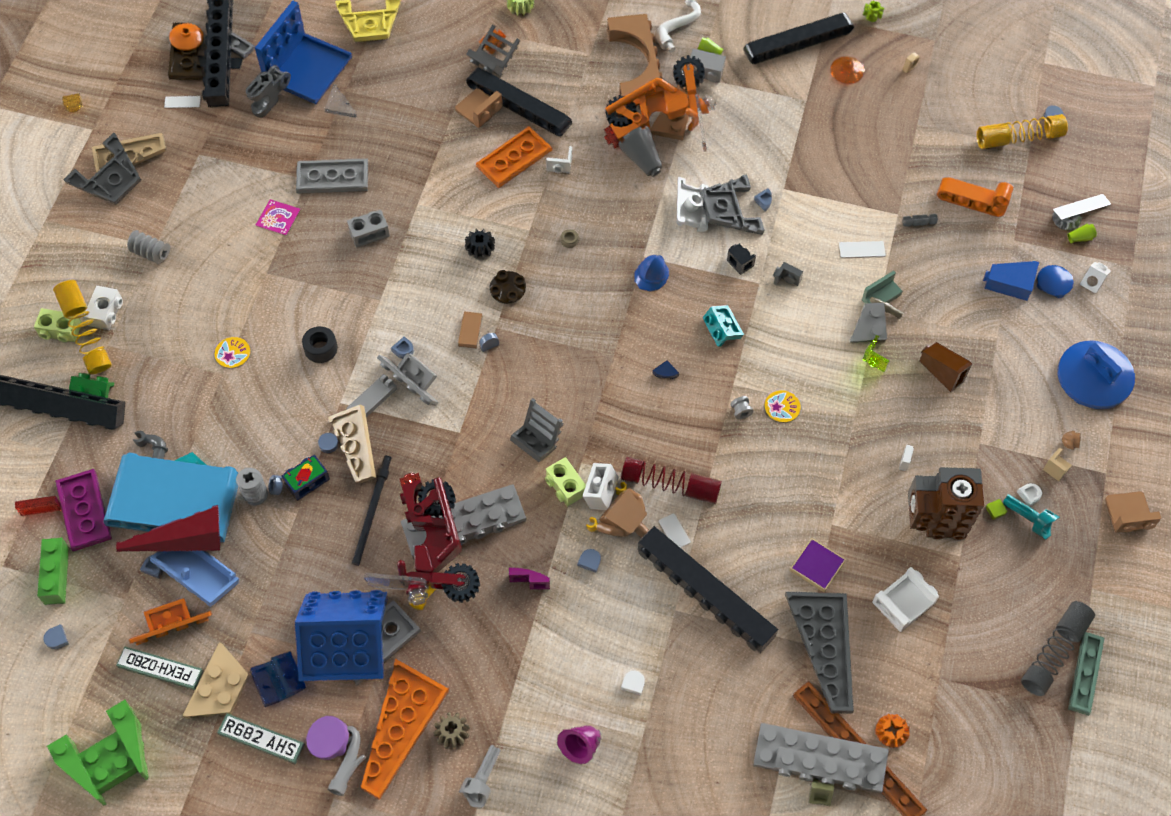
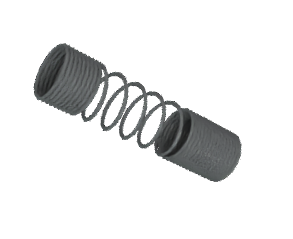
M1073 601L1057 624L1056 629L1053 630V636L1047 639L1048 644L1042 647L1043 653L1037 655V661L1032 662L1021 679L1022 685L1029 692L1038 696H1044L1054 682L1052 675H1058V671L1052 665L1039 661L1038 657L1044 654L1052 664L1063 667V662L1052 654L1044 653V648L1049 646L1056 655L1068 659V653L1058 646L1050 645L1049 640L1054 638L1063 648L1074 650V646L1069 641L1079 642L1095 618V612L1091 607L1080 601ZM1057 630L1063 638L1055 636L1054 632ZM1056 638L1061 639L1072 646V649L1062 645ZM1052 647L1060 649L1067 657L1058 654ZM1046 655L1056 658L1062 665L1054 663ZM1041 663L1050 666L1057 673L1050 672Z

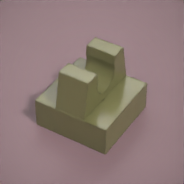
M813 778L809 793V803L831 806L834 785L820 783L818 779Z

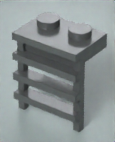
M492 24L478 50L475 52L469 49L466 55L471 58L470 62L474 65H481L487 72L495 73L501 77L502 71L508 66L507 63L509 59H512V54L518 49L517 46L521 40L516 38L514 44L493 33L496 26ZM490 36L510 46L509 52L488 42ZM485 45L505 55L504 61L483 50Z
M532 398L524 425L511 435L510 441L540 462L556 449L557 446L555 444L559 441L558 435L561 434L560 428L564 424L562 423L563 420L554 417Z

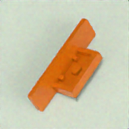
M185 598L144 611L150 631L130 638L129 643L135 642L136 645L148 642V637L156 635V638L168 635V630L174 628L177 631L189 627L188 623L194 621L197 624L209 620L208 616H211L212 612L209 610L191 617Z

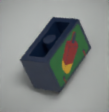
M315 454L311 457H306L299 465L289 468L281 476L285 486L297 501L330 480L328 471Z

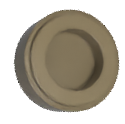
M569 229L562 232L561 244L564 247L573 248L578 244L579 236L576 231Z

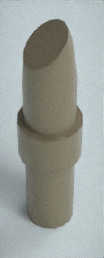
M875 297L870 298L871 303H883L882 300ZM884 302L886 313H890L899 319L902 317L903 312Z

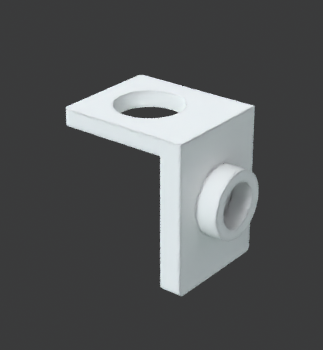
M569 146L568 160L547 158L546 171L570 173L572 146Z
M1094 262L1080 285L1096 293L1111 270L1107 269L1108 267L1100 262ZM1095 276L1098 279L1097 285L1090 286L1087 283L1088 277Z

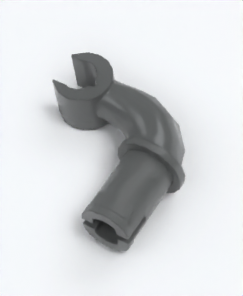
M143 431L134 432L140 438L138 440L133 439L137 446L144 447L147 443L152 444V449L154 450L152 458L164 459L168 448L163 438L157 435L145 434Z

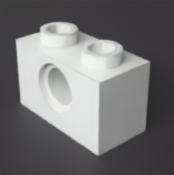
M96 286L86 309L90 313L84 316L85 321L93 320V323L88 326L110 330L111 325L115 323L116 313L123 303L117 289Z
M593 463L583 493V498L590 509L607 510L610 506L619 478L611 464Z

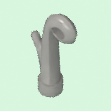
M347 726L348 733L352 734L348 738L347 743L350 746L334 779L331 780L328 787L329 792L339 796H344L351 775L366 759V756L362 755L356 760L360 746V734L353 726Z

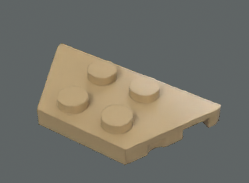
M219 642L183 714V717L186 719L195 716L211 717L216 714L221 716L231 715L250 677L222 643Z

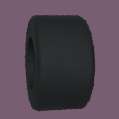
M313 327L306 331L302 338L306 357L315 363L328 362L337 353L338 346L335 334L327 327ZM317 342H327V344L321 348L313 347V345Z

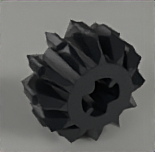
M476 228L475 233L469 232V236L465 238V250L468 251L469 256L474 255L475 259L481 256L484 260L485 255L490 256L491 252L495 250V238L492 237L490 231L486 232L484 228L482 231H478Z

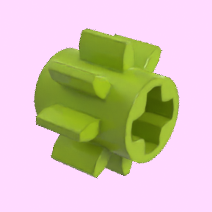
M871 1L869 5L865 4L863 16H866L867 21L876 22L878 18L882 19L884 7H881L880 2Z

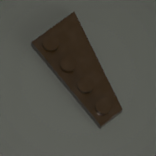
M173 22L172 29L184 23ZM171 44L168 78L170 80H203L196 49L183 51Z

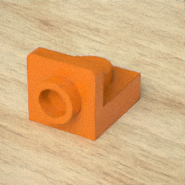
M494 29L493 33L504 39L507 37L500 29L498 31ZM485 36L479 41L480 44L482 43ZM492 36L488 40V42L497 47L503 43ZM487 45L484 47L490 54L496 51Z

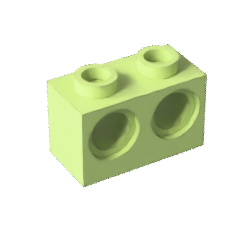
M41 308L34 325V329L39 337L43 339H58L62 342H75L77 336L71 333L74 328L68 326L70 319L65 318L62 311ZM80 318L73 319L69 324L77 326L82 322ZM81 327L76 328L73 333L78 335Z
M566 457L546 468L545 480L550 487H554L560 502L564 501L568 507L583 498L586 484ZM561 473L564 476L556 477L555 475ZM572 488L575 491L567 492L566 489Z

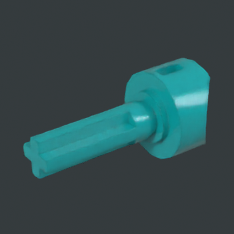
M1009 494L1003 500L1005 506L1034 523L1032 532L1045 540L1051 536V526L1053 522L1060 518L1058 515L1048 509L1039 514V512Z

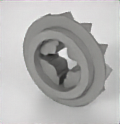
M1055 211L1052 215L1055 225L1063 230L1078 228L1082 220L1080 214L1071 216L1070 219H1060Z

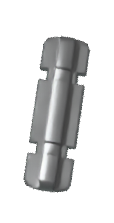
M927 214L912 215V217L903 216L902 218L904 227L911 226V224L913 226L928 225V223L937 224L938 221L937 214H929V216Z

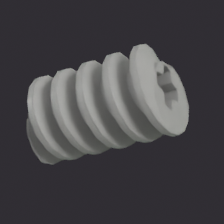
M134 230L130 234L127 243L130 252L157 264L164 262L171 248L170 244H164L163 241H158V239L152 238L150 235L146 236L145 233H140L138 230Z
M245 468L237 474L236 482L245 501L253 506L265 502L268 490L261 473L255 468Z

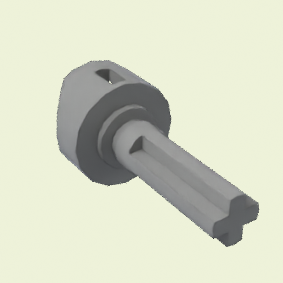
M493 745L489 747L475 777L464 779L459 793L464 794L472 807L483 808L491 793V789L486 782L501 751Z

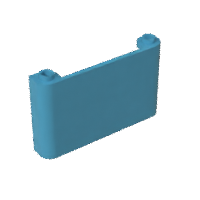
M127 453L122 455L103 522L105 526L149 532L153 528L180 518L184 519L194 515L196 512H202L218 505L220 542H225L238 489L236 482L238 472L230 466L223 468Z

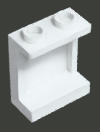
M910 567L902 577L886 590H881L877 593L872 603L901 632L937 602L939 595L933 586L928 585L923 580L920 572Z

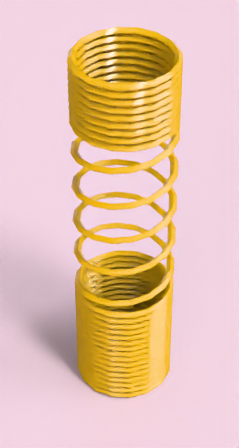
M1063 114L1047 116L1046 118L1041 117L1039 120L1033 118L1030 122L1028 120H1023L1022 123L1015 121L1013 125L1007 122L981 126L977 129V143L981 149L1009 145L1011 140L1015 144L1017 141L1014 128L1015 123L1020 124L1019 136L1021 142L1024 143L1025 131L1022 124L1025 121L1029 123V140L1033 141L1034 131L1031 125L1033 120L1037 121L1036 133L1038 139L1041 140L1043 137L1042 127L1039 122L1041 119H1045L1044 129L1048 139L1063 137L1067 134L1068 123L1066 117ZM1038 124L1041 130V138L1038 135ZM1021 127H1022L1023 134H1024V140H1023V141H1022V138H1021ZM1030 127L1032 129V140L1029 133ZM1012 130H1014L1015 142L1013 141Z
M67 280L57 284L53 288L54 294L64 317L70 319L68 326L74 328L71 332L72 335L78 336L75 343L82 345L79 352L86 354L82 359L88 374L92 375L106 371L112 364L106 350H104V346L95 348L90 352H81L82 347L96 343L101 338H94L83 344L77 343L81 336L95 333L97 329L88 330L81 335L73 333L76 328L87 326L93 323V320L85 321L77 326L69 324L73 319L84 317L90 313L86 311L87 305L77 281Z

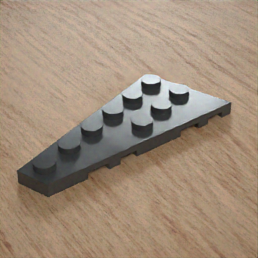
M785 592V597L831 713L852 714L854 709L847 594Z

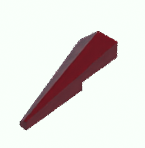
M218 505L212 506V508L196 512L192 516L177 519L153 528L144 534H137L128 540L116 542V552L220 551Z

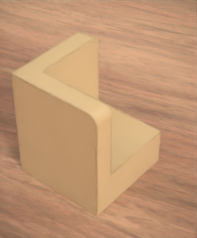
M1060 447L1043 468L1045 472L1058 481L1061 480L1072 466L1059 456L1063 450Z

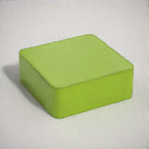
M1000 499L986 505V509L993 520L1006 515L1008 512Z

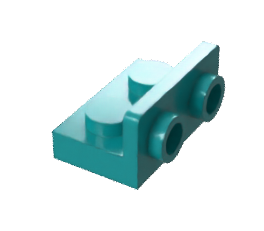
M728 305L711 306L703 316V320L718 347L722 346L726 340L741 339L744 335Z

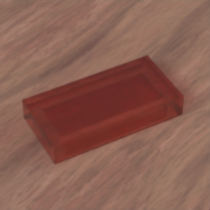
M56 496L16 501L15 509L21 516L60 511L61 504Z

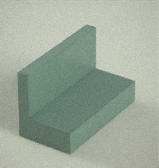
M892 271L866 287L862 301L865 304L871 303L870 298L875 297L883 302L890 303L901 296L903 291L894 282L896 272Z

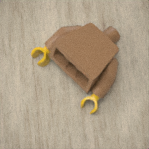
M621 482L622 489L615 487L618 497L599 518L600 522L598 523L596 518L590 517L589 520L594 525L586 524V527L590 532L597 530L598 532L617 537H626L635 532L642 538L649 531L642 523V520L647 516L642 496L631 488H627L625 482Z

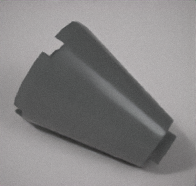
M645 126V129L638 127L623 137L625 139L623 143L619 142L618 146L647 176L654 177L661 172L662 164L649 127Z

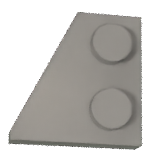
M884 302L864 304L850 342L887 340Z

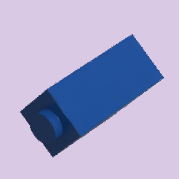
M1039 262L992 264L990 271L986 270L983 281H986L984 289L1028 301L1033 290Z

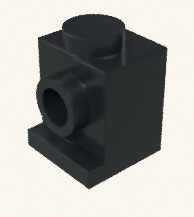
M740 243L734 244L729 248L727 261L740 275L754 267L755 254L750 255L749 250Z

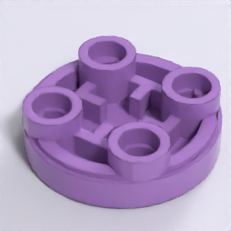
M325 716L315 721L310 727L306 738L307 747L311 754L322 760H330L337 756H342L346 752L349 738L347 725L334 716Z

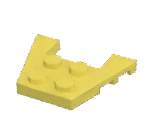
M351 0L335 1L336 7L355 42L389 39L401 0H386V9L362 12H352Z

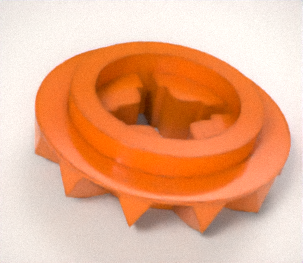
M889 713L878 720L876 735L885 746L896 748L907 742L910 736V727L907 725L906 719H902L898 714L893 715ZM891 723L894 728L900 729L896 732V736L892 732L886 731L891 727Z

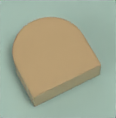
M916 53L908 56L902 70L909 73L918 64L920 56Z

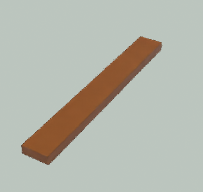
M809 681L793 694V697L830 737L867 744L839 713H831L826 699ZM886 765L882 790L883 796L902 816H923L928 811L926 807Z

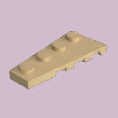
M162 133L120 141L133 166L166 152ZM103 145L92 147L97 173L114 155Z
M357 405L329 416L328 419L333 424L335 429L333 431L336 437L339 438L340 447L348 459L347 464L355 482L361 484L376 478L364 406Z

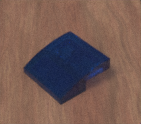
M291 651L271 657L269 662L250 668V674L264 707L281 702L306 689L304 681H299L298 667Z

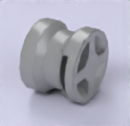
M746 396L738 397L730 404L735 410L734 415L736 419H744L753 414V408L749 406V399Z

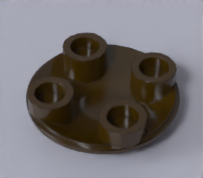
M500 270L491 280L490 293L500 303L511 304L517 302L525 294V279L516 272Z

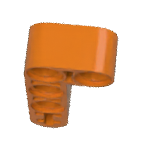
M945 177L941 180L937 197L949 203L1001 217L1005 214L1009 205L1013 186L1009 183L1001 182L994 191L954 178Z

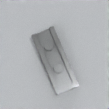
M383 374L346 409L362 405L365 408L366 417H368L397 390V386L393 380L388 379V376Z

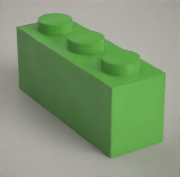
M63 538L42 539L37 596L44 605L63 604L66 601L69 546Z

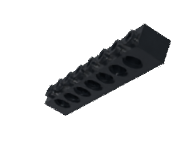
M207 0L209 9L206 10L208 19L206 32L208 34L205 36L207 49L204 50L206 63L203 65L206 74L203 76L205 90H202V97L207 102L208 107L229 106L233 0Z

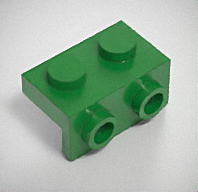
M87 373L71 376L69 390L108 398L109 389L114 386V382H109L107 377L97 376V379L90 378L91 374Z

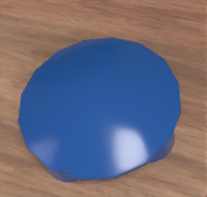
M1048 265L1038 272L1037 288L1047 294L1053 295L1056 298H1063L1073 288L1074 281L1072 275L1061 266Z

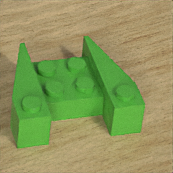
M126 700L106 710L116 732L83 752L79 753L74 741L67 734L47 745L56 765L103 806L106 805L102 794L137 772L145 780L149 779L144 755V742L141 735V724Z

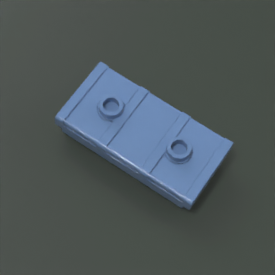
M157 551L150 557V562L157 565L171 578H174L187 588L188 591L204 601L209 607L213 606L239 583L236 573L206 551Z

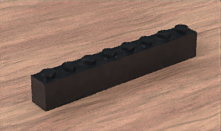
M0 375V406L9 405L14 406V409L32 410V413L35 414L46 413L54 418L64 417L68 418L69 421H82L91 426L101 425L109 430H114L124 424L125 401Z
M655 526L638 542L637 550L641 557L646 560L649 559L659 572H664L669 576L673 584H679L690 598L694 597L698 600L704 610L711 611L718 622L721 624L725 623L730 627L731 632L735 636L743 638L749 648L754 651L757 650L761 654L776 637L778 628Z

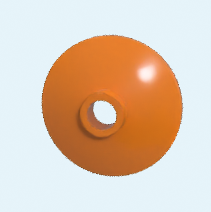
M184 23L177 25L171 30L169 39L175 48L190 51L198 48L203 43L204 34L198 26Z

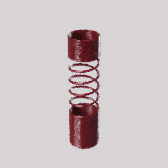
M628 456L624 461L621 473V480L638 484L643 470L642 485L645 486L653 472L652 488L655 489L663 474L662 490L665 491L673 476L672 493L675 494L683 478V497L686 496L712 504L717 503L721 480L691 473L687 490L684 493L685 471H683L674 491L675 468L664 489L665 466H663L658 481L654 486L655 463L644 484L646 461Z

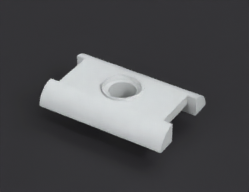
M678 177L677 225L682 226L684 224L697 228V232L708 230V220L703 206L704 200L700 192L709 186L701 184L696 188L686 185L685 178Z

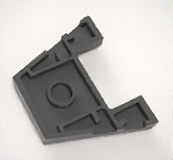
M112 133L102 143L114 155L107 164L89 180L76 169L63 180L68 185L116 205L141 181V178L117 135Z
M747 174L735 180L730 179L727 183H719L702 189L700 195L704 200L703 206L708 223L763 235L765 229L761 217L744 218L735 193L750 190L751 186Z

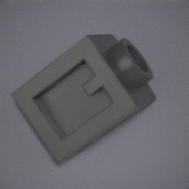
M783 262L781 267H777L774 271V284L778 285L780 280L784 279L786 282L798 286L802 280L803 271Z

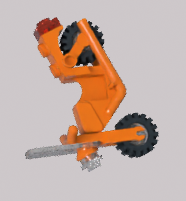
M687 55V58L684 59L683 56L681 61L677 60L676 64H674V80L677 85H680V88L683 89L685 87L688 95L665 80L655 78L624 97L619 95V98L613 97V101L610 99L608 101L609 105L607 104L605 108L610 126L604 129L605 136H603L607 144H611L614 149L619 147V142L623 143L625 140L623 137L630 131L638 127L645 129V126H648L650 129L649 117L653 112H663L667 115L668 119H674L686 114L690 116L692 121L687 127L689 131L694 130L699 124L703 152H707L702 114H709L710 110L714 111L717 104L712 96L709 97L706 94L702 99L699 98V94L696 92V87L698 88L700 83H703V78L705 79L703 62L701 63L699 58L696 59V56L690 58V55ZM640 105L641 114L637 112L636 107Z

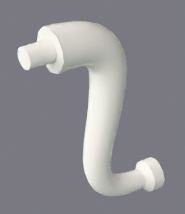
M695 0L685 1L688 6L694 9L691 14L666 21L657 28L655 37L662 50H668L670 53L675 50V47L672 45L673 40L668 36L669 32L692 23L699 18L701 8Z

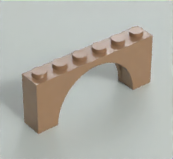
M647 14L607 18L609 42H623L638 48L646 56L649 63L646 70L640 76L620 83L619 95H622V97L655 78L663 79L662 72L658 70L660 69V61L656 59L657 47L653 45L655 38L654 33H651L652 22L648 20Z

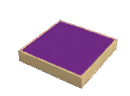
M811 538L790 568V571L822 592H825L846 559Z

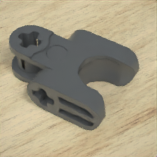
M273 65L268 72L260 73L246 88L247 97L254 101L251 104V109L255 116L264 117L279 100L278 94L290 82L291 74L289 72H282L278 66Z

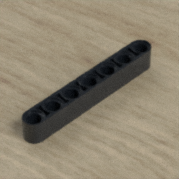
M843 12L751 41L744 46L743 51L751 64H758L845 36L853 31L854 25L848 15Z
M477 67L466 79V84L471 89H480L488 96H491L496 91L502 94L503 107L556 136H563L572 125V120L568 115L482 68Z

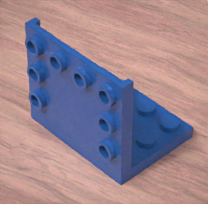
M293 0L255 47L261 73L268 72L273 65L278 66L282 72H289L291 79L284 91L314 104L318 103L352 58L351 52L306 34L299 4Z
M354 590L349 593L332 591L321 594L314 591L305 595L295 620L299 681L384 678L381 624L388 600L387 592H382L381 590H372L370 592Z

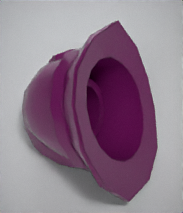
M589 725L563 729L557 736V746L562 754L571 762L585 764L593 759V755L601 742L600 730Z

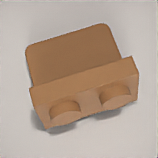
M475 89L455 106V111L480 128L502 109V94L496 91L491 96H488L480 89Z
M1141 491L1113 494L1105 498L1115 533L1143 529L1150 530L1155 528L1161 520L1159 511L1150 512L1145 495Z

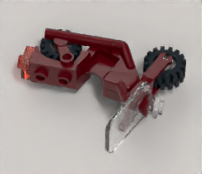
M419 473L404 475L403 478H399L403 493H400L402 504H406L408 511L405 512L407 522L412 523L417 531H426L427 535L423 544L414 547L416 572L406 573L405 562L399 560L397 562L398 575L366 573L365 581L371 587L406 590V595H409L408 602L413 603V605L425 603V599L428 598V593L426 592L429 591V587L444 590L447 597L451 598L454 602L459 601V603H463L465 600L469 602L471 597L473 599L476 597L475 594L479 592L480 587L479 577L472 566H467L466 563H462V565L456 563V566L453 567L451 565L448 571L445 570L444 573H438L462 551L451 508L454 509L455 507L454 502L456 503L453 488L451 485L449 486L448 482H443L441 477L432 479L431 483L427 481L424 487Z

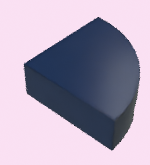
M668 360L653 369L652 372L658 378L674 379L679 376V372Z

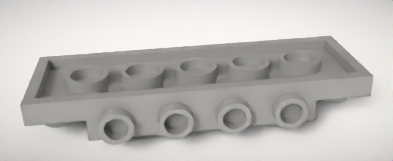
M514 484L454 503V509L451 508L461 545L468 540L474 538L481 539L486 534L492 532L499 533L507 527L526 521V516ZM407 519L401 520V525L412 557L415 558L414 547L423 544L427 536L426 531H417L412 523H408Z
M761 723L753 766L779 771V775L791 777V774L798 775L800 779L805 781H813V778L821 780V783L843 785V788L848 790L859 788L882 793L889 749Z

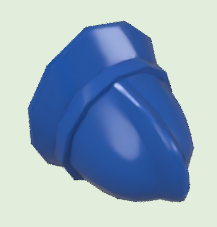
M661 255L646 257L634 273L635 283L639 289L646 291L658 290L666 284L669 277V268L665 264L664 258Z

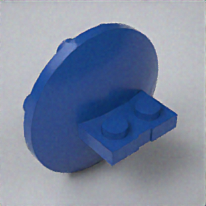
M1093 340L1078 342L1064 352L1058 363L1057 374L1063 390L1076 403L1089 408L1109 409L1118 406L1129 397L1134 388L1135 373L1131 362L1116 347L1104 342Z

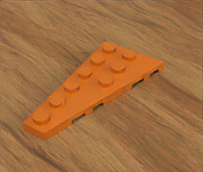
M396 658L379 717L375 739L372 743L371 754L361 784L362 790L379 800L449 692L447 687Z

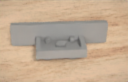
M407 353L398 366L388 358L378 355L377 359L381 361L380 365L387 371H393V376L397 380L407 383V388L415 394L417 392L421 395L420 399L427 405L430 403L437 405L439 403L426 392L437 375L412 354Z

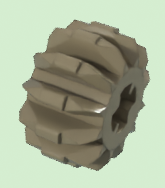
M448 712V718L445 719L444 716H440L441 723L437 722L434 724L437 729L434 731V736L438 737V744L444 742V748L447 749L452 744L453 749H456L457 742L460 745H464L462 738H469V733L466 731L470 730V726L465 724L467 722L466 718H460L458 712L454 717ZM451 727H454L453 734L449 732Z

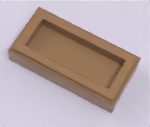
M464 311L458 341L459 347L477 348L483 317L482 313Z

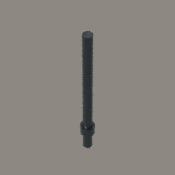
M387 455L384 456L381 468L378 469L376 474V485L352 564L356 566L360 565L383 485L388 479V469L392 458Z

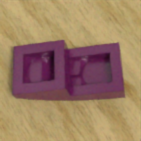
M509 567L510 583L529 582L530 590L550 589L549 577L533 570Z

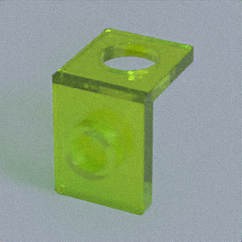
M876 335L866 349L862 360L871 367L885 372L889 360L872 351L879 338Z

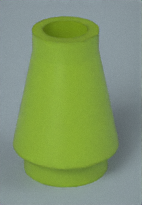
M703 37L697 50L719 55L724 50L708 37L707 39Z
M1086 223L1068 233L1067 236L1070 243L1092 241L1093 238L1097 237V232L1093 224Z

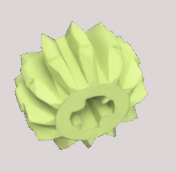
M507 0V7L510 9L511 14L516 12L517 16L519 14L525 15L526 12L530 13L531 9H533L534 0Z

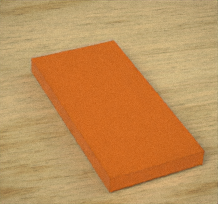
M528 126L478 161L476 167L500 188L551 152L552 147Z

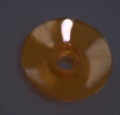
M842 56L832 62L830 71L837 81L853 84L862 79L864 66L854 57Z

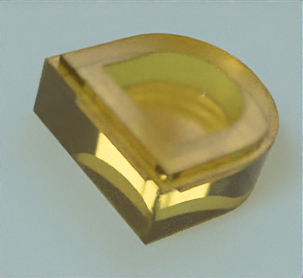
M80 93L62 96L63 105L67 111L76 112L82 107Z

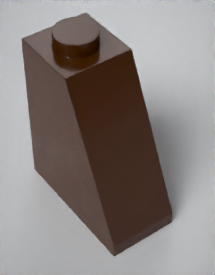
M938 342L931 346L927 345L921 351L922 355L919 360L950 392L964 383L972 366L969 360Z

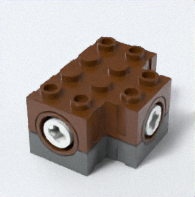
M940 467L936 476L915 475L908 490L910 529L926 531V537H932L936 540L943 538L963 540L967 538L972 525L975 524L981 509L985 506L981 468Z

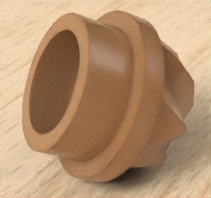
M1072 430L1063 435L1062 442L1065 447L1071 450L1080 448L1081 433H1075Z

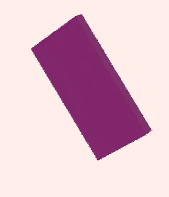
M95 469L55 480L71 550L74 552L112 540L110 527L105 526L103 522L106 511Z

